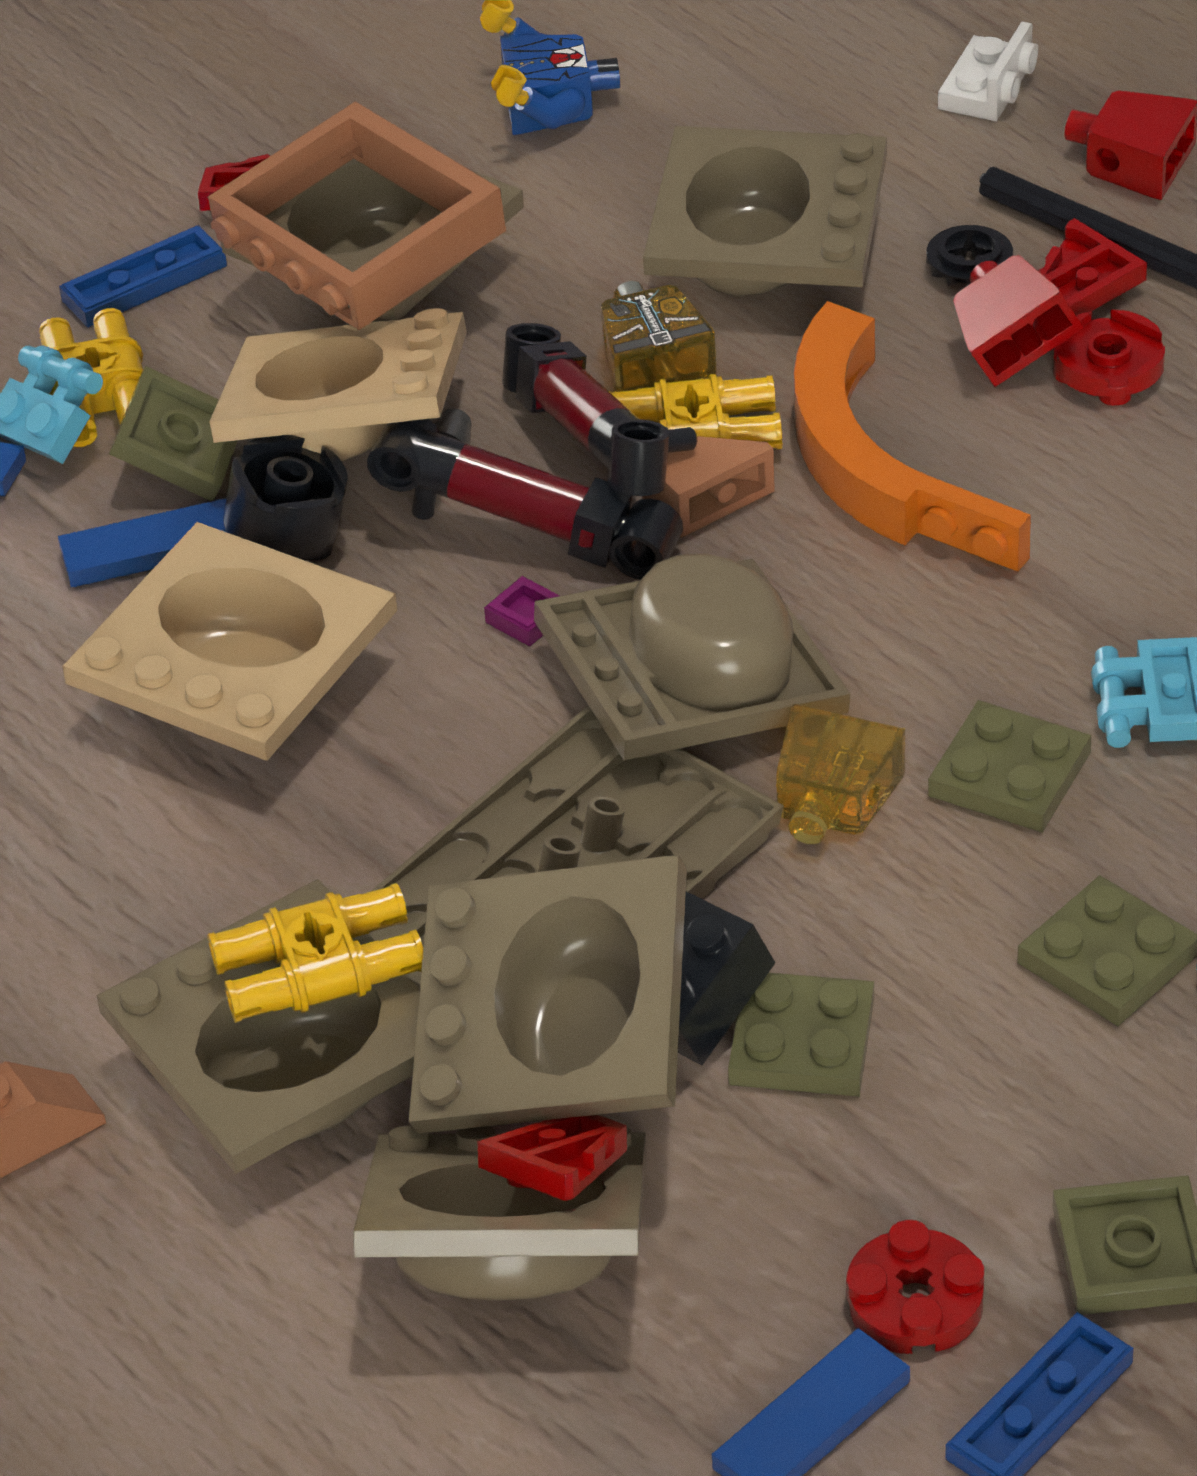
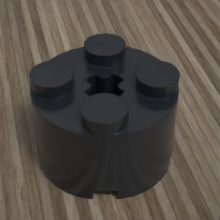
M293 435L262 437L249 441L244 445L242 454L238 458L235 455L232 463L223 522L227 533L304 561L310 559L322 560L330 556L338 534L348 481L347 470L343 462L334 452L322 446L321 454L302 448L305 438Z

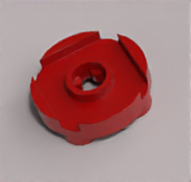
M1111 309L1110 318H1097L1093 320L1092 311L1076 315L1084 328L1054 347L1053 375L1055 379L1079 392L1098 396L1101 402L1110 406L1128 403L1132 398V394L1151 387L1164 372L1165 346L1162 344V332L1159 327L1148 318L1126 310Z
M917 1220L899 1221L890 1228L889 1233L882 1234L866 1243L855 1254L848 1267L846 1298L850 1305V1316L854 1326L894 1353L912 1354V1346H928L935 1344V1352L950 1349L965 1340L975 1330L983 1315L985 1267L982 1261L956 1238L939 1231L928 1230L926 1225ZM911 1283L923 1284L928 1286V1291L931 1294L925 1296L922 1293L916 1292L908 1298L902 1295L903 1286Z

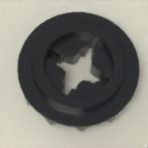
M961 225L943 230L930 240L926 249V263L931 267L932 276L937 278L945 277L948 286H953L959 282L970 285V274L975 266L984 261H994L999 265L1013 256V246L1005 235L995 229L980 225ZM971 251L972 257H975V260H965L964 257H967V252Z

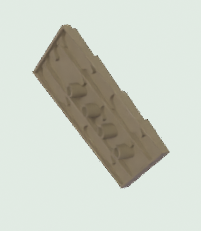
M587 706L371 890L386 888L391 884L397 883L405 901L408 923L376 930L369 934L375 941H380L406 934L416 929L424 948L428 891L431 885L679 855L687 867L686 891L703 899L714 890L717 880L767 841L769 832L780 823L784 805L681 748L653 754L648 757L623 760L590 707ZM417 971L407 974L420 988L421 972Z

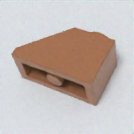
M697 436L698 442L694 450L668 453L664 490L655 495L642 496V499L661 500L678 512L683 521V532L680 536L683 538L775 492L774 451L771 445L760 441Z
M8 1061L0 1064V1178L106 1124L105 1115L73 1074Z

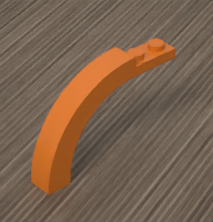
M827 301L813 317L802 337L794 368L796 436L802 457L821 489L841 509L858 522L904 546L916 533H919L1019 572L1030 559V514L936 479L905 465L881 449L858 424L849 407V401L859 380L875 362V318Z

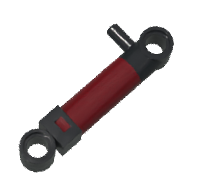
M521 323L508 327L505 334L502 377L504 388L516 393V399L531 413L548 412L608 469L607 483L616 492L632 496H650L663 491L666 482L668 453L694 450L698 442L695 430L691 427L668 430L667 427L660 423L639 419L586 371L587 355L571 341L561 342V333L557 329L537 323Z
M429 419L387 423L367 458V468L371 476L380 485L398 492L411 491L415 488L412 514L418 519L427 520L433 517L438 494L570 542L568 555L603 568H606L609 560L612 559L614 565L622 573L634 579L641 580L656 563L668 559L683 532V521L679 513L661 500L651 498L640 499L630 508L632 495L616 492L609 487L605 480L595 477L590 488L440 434L436 425Z

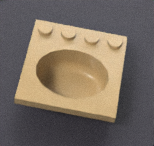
M433 308L423 310L413 318L371 322L361 330H357L351 325L246 337L209 421L213 442L293 435L305 438L302 448L321 454L322 446L334 452L341 461H344L371 449L387 423L440 418L467 333L463 312L447 314L445 309Z
M196 522L62 666L65 683L268 761L397 612L396 594Z

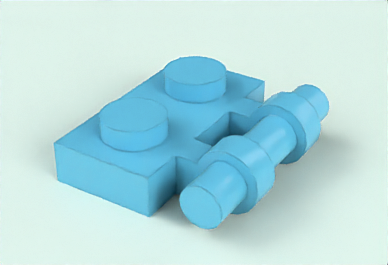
M30 345L25 346L19 352L18 361L21 366L28 369L29 373L26 379L21 383L9 378L0 393V437L63 464L91 416L79 408L87 393L92 395L101 390L103 379L99 373L93 371L89 363L76 358L64 360L59 351L44 345L36 348ZM56 381H58L59 386L57 387L55 393L52 396L49 393L54 387Z
M1197 637L1137 640V657L1119 658L1118 650L1112 646L1101 647L1095 652L1096 664L1092 667L1091 677L1093 689L1101 697V702L1096 709L1099 728L1106 733L1107 743L1110 746L1121 748L1128 745L1131 741L1130 729L1134 725H1147L1149 742L1197 740ZM1128 687H1141L1142 695L1125 696L1124 691Z

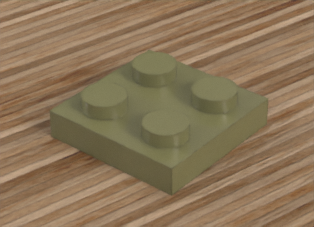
M145 366L137 381L109 455L207 500L213 501L221 488L238 440L213 442L209 421L219 401L218 399Z
M978 700L928 778V796L1043 833L1090 755L1092 735Z
M1099 875L1018 945L1017 963L1116 1026H1120L1197 957V934Z
M768 973L737 1016L728 1065L729 1085L860 1097L874 1005V981Z
M1189 1175L1053 1190L1052 1208L1076 1313L1086 1315L1197 1302V1206Z

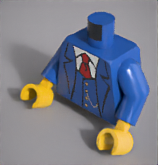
M485 0L482 4L483 12L480 16L482 27L491 33L504 31V35L500 36L502 65L499 66L494 75L491 87L496 91V98L499 103L508 107L513 135L547 128L556 129L565 124L588 120L593 115L591 91L620 88L617 58L587 61L583 37L577 34L547 35L539 33L521 18L517 17L513 20L509 17L514 9V4L511 0Z

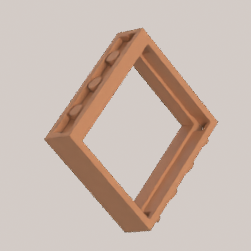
M356 101L208 196L213 218L211 228L215 230L217 239L224 244L225 248H232L249 259L260 271L269 272L286 283L294 293L305 295L322 306L330 316L336 315L357 330H361L506 231L501 192L498 186ZM352 159L359 161L442 212L354 272H351L265 217Z

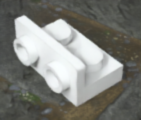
M1022 21L1009 42L1002 41L996 37L974 35L938 91V109L997 122L1006 105L1015 102L1025 74H1032L1038 58V44L1032 43V23Z

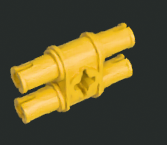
M106 308L95 314L93 324L97 339L75 343L69 322L60 317L47 319L39 328L42 346L44 345L59 351L64 360L76 358L89 363L93 371L99 373L103 379L101 390L92 395L87 393L79 408L91 416L75 442L74 447H84L96 440L97 427L94 414L116 410L119 424H121L137 381L143 371V352L141 346L135 339L130 337L123 313L115 308ZM56 381L54 387L49 393L52 396L55 393L57 387L59 386L58 381Z
M710 374L708 379L666 383L665 379H659V382H654V387L610 392L639 419L660 423L667 427L668 430L691 427L695 430L697 436L760 441L767 442L776 449L783 448L779 412L750 417L729 418L728 416L750 412L776 411L775 388L772 375L761 378L722 380V376Z
M394 883L386 888L342 898L339 893L329 892L325 894V899L281 911L273 907L263 914V920L218 933H208L209 949L218 975L224 974L225 971L273 959L276 964H280V967L266 970L259 974L233 981L231 979L224 981L226 997L234 1022L237 1023L245 1018L292 1007L294 1012H308L311 1005L355 993L358 997H363L366 995V992L372 990L371 985L417 971L422 972L423 945L416 929L406 934L360 945L358 940L353 941L354 937L398 924L405 925L408 923L406 905L399 885Z

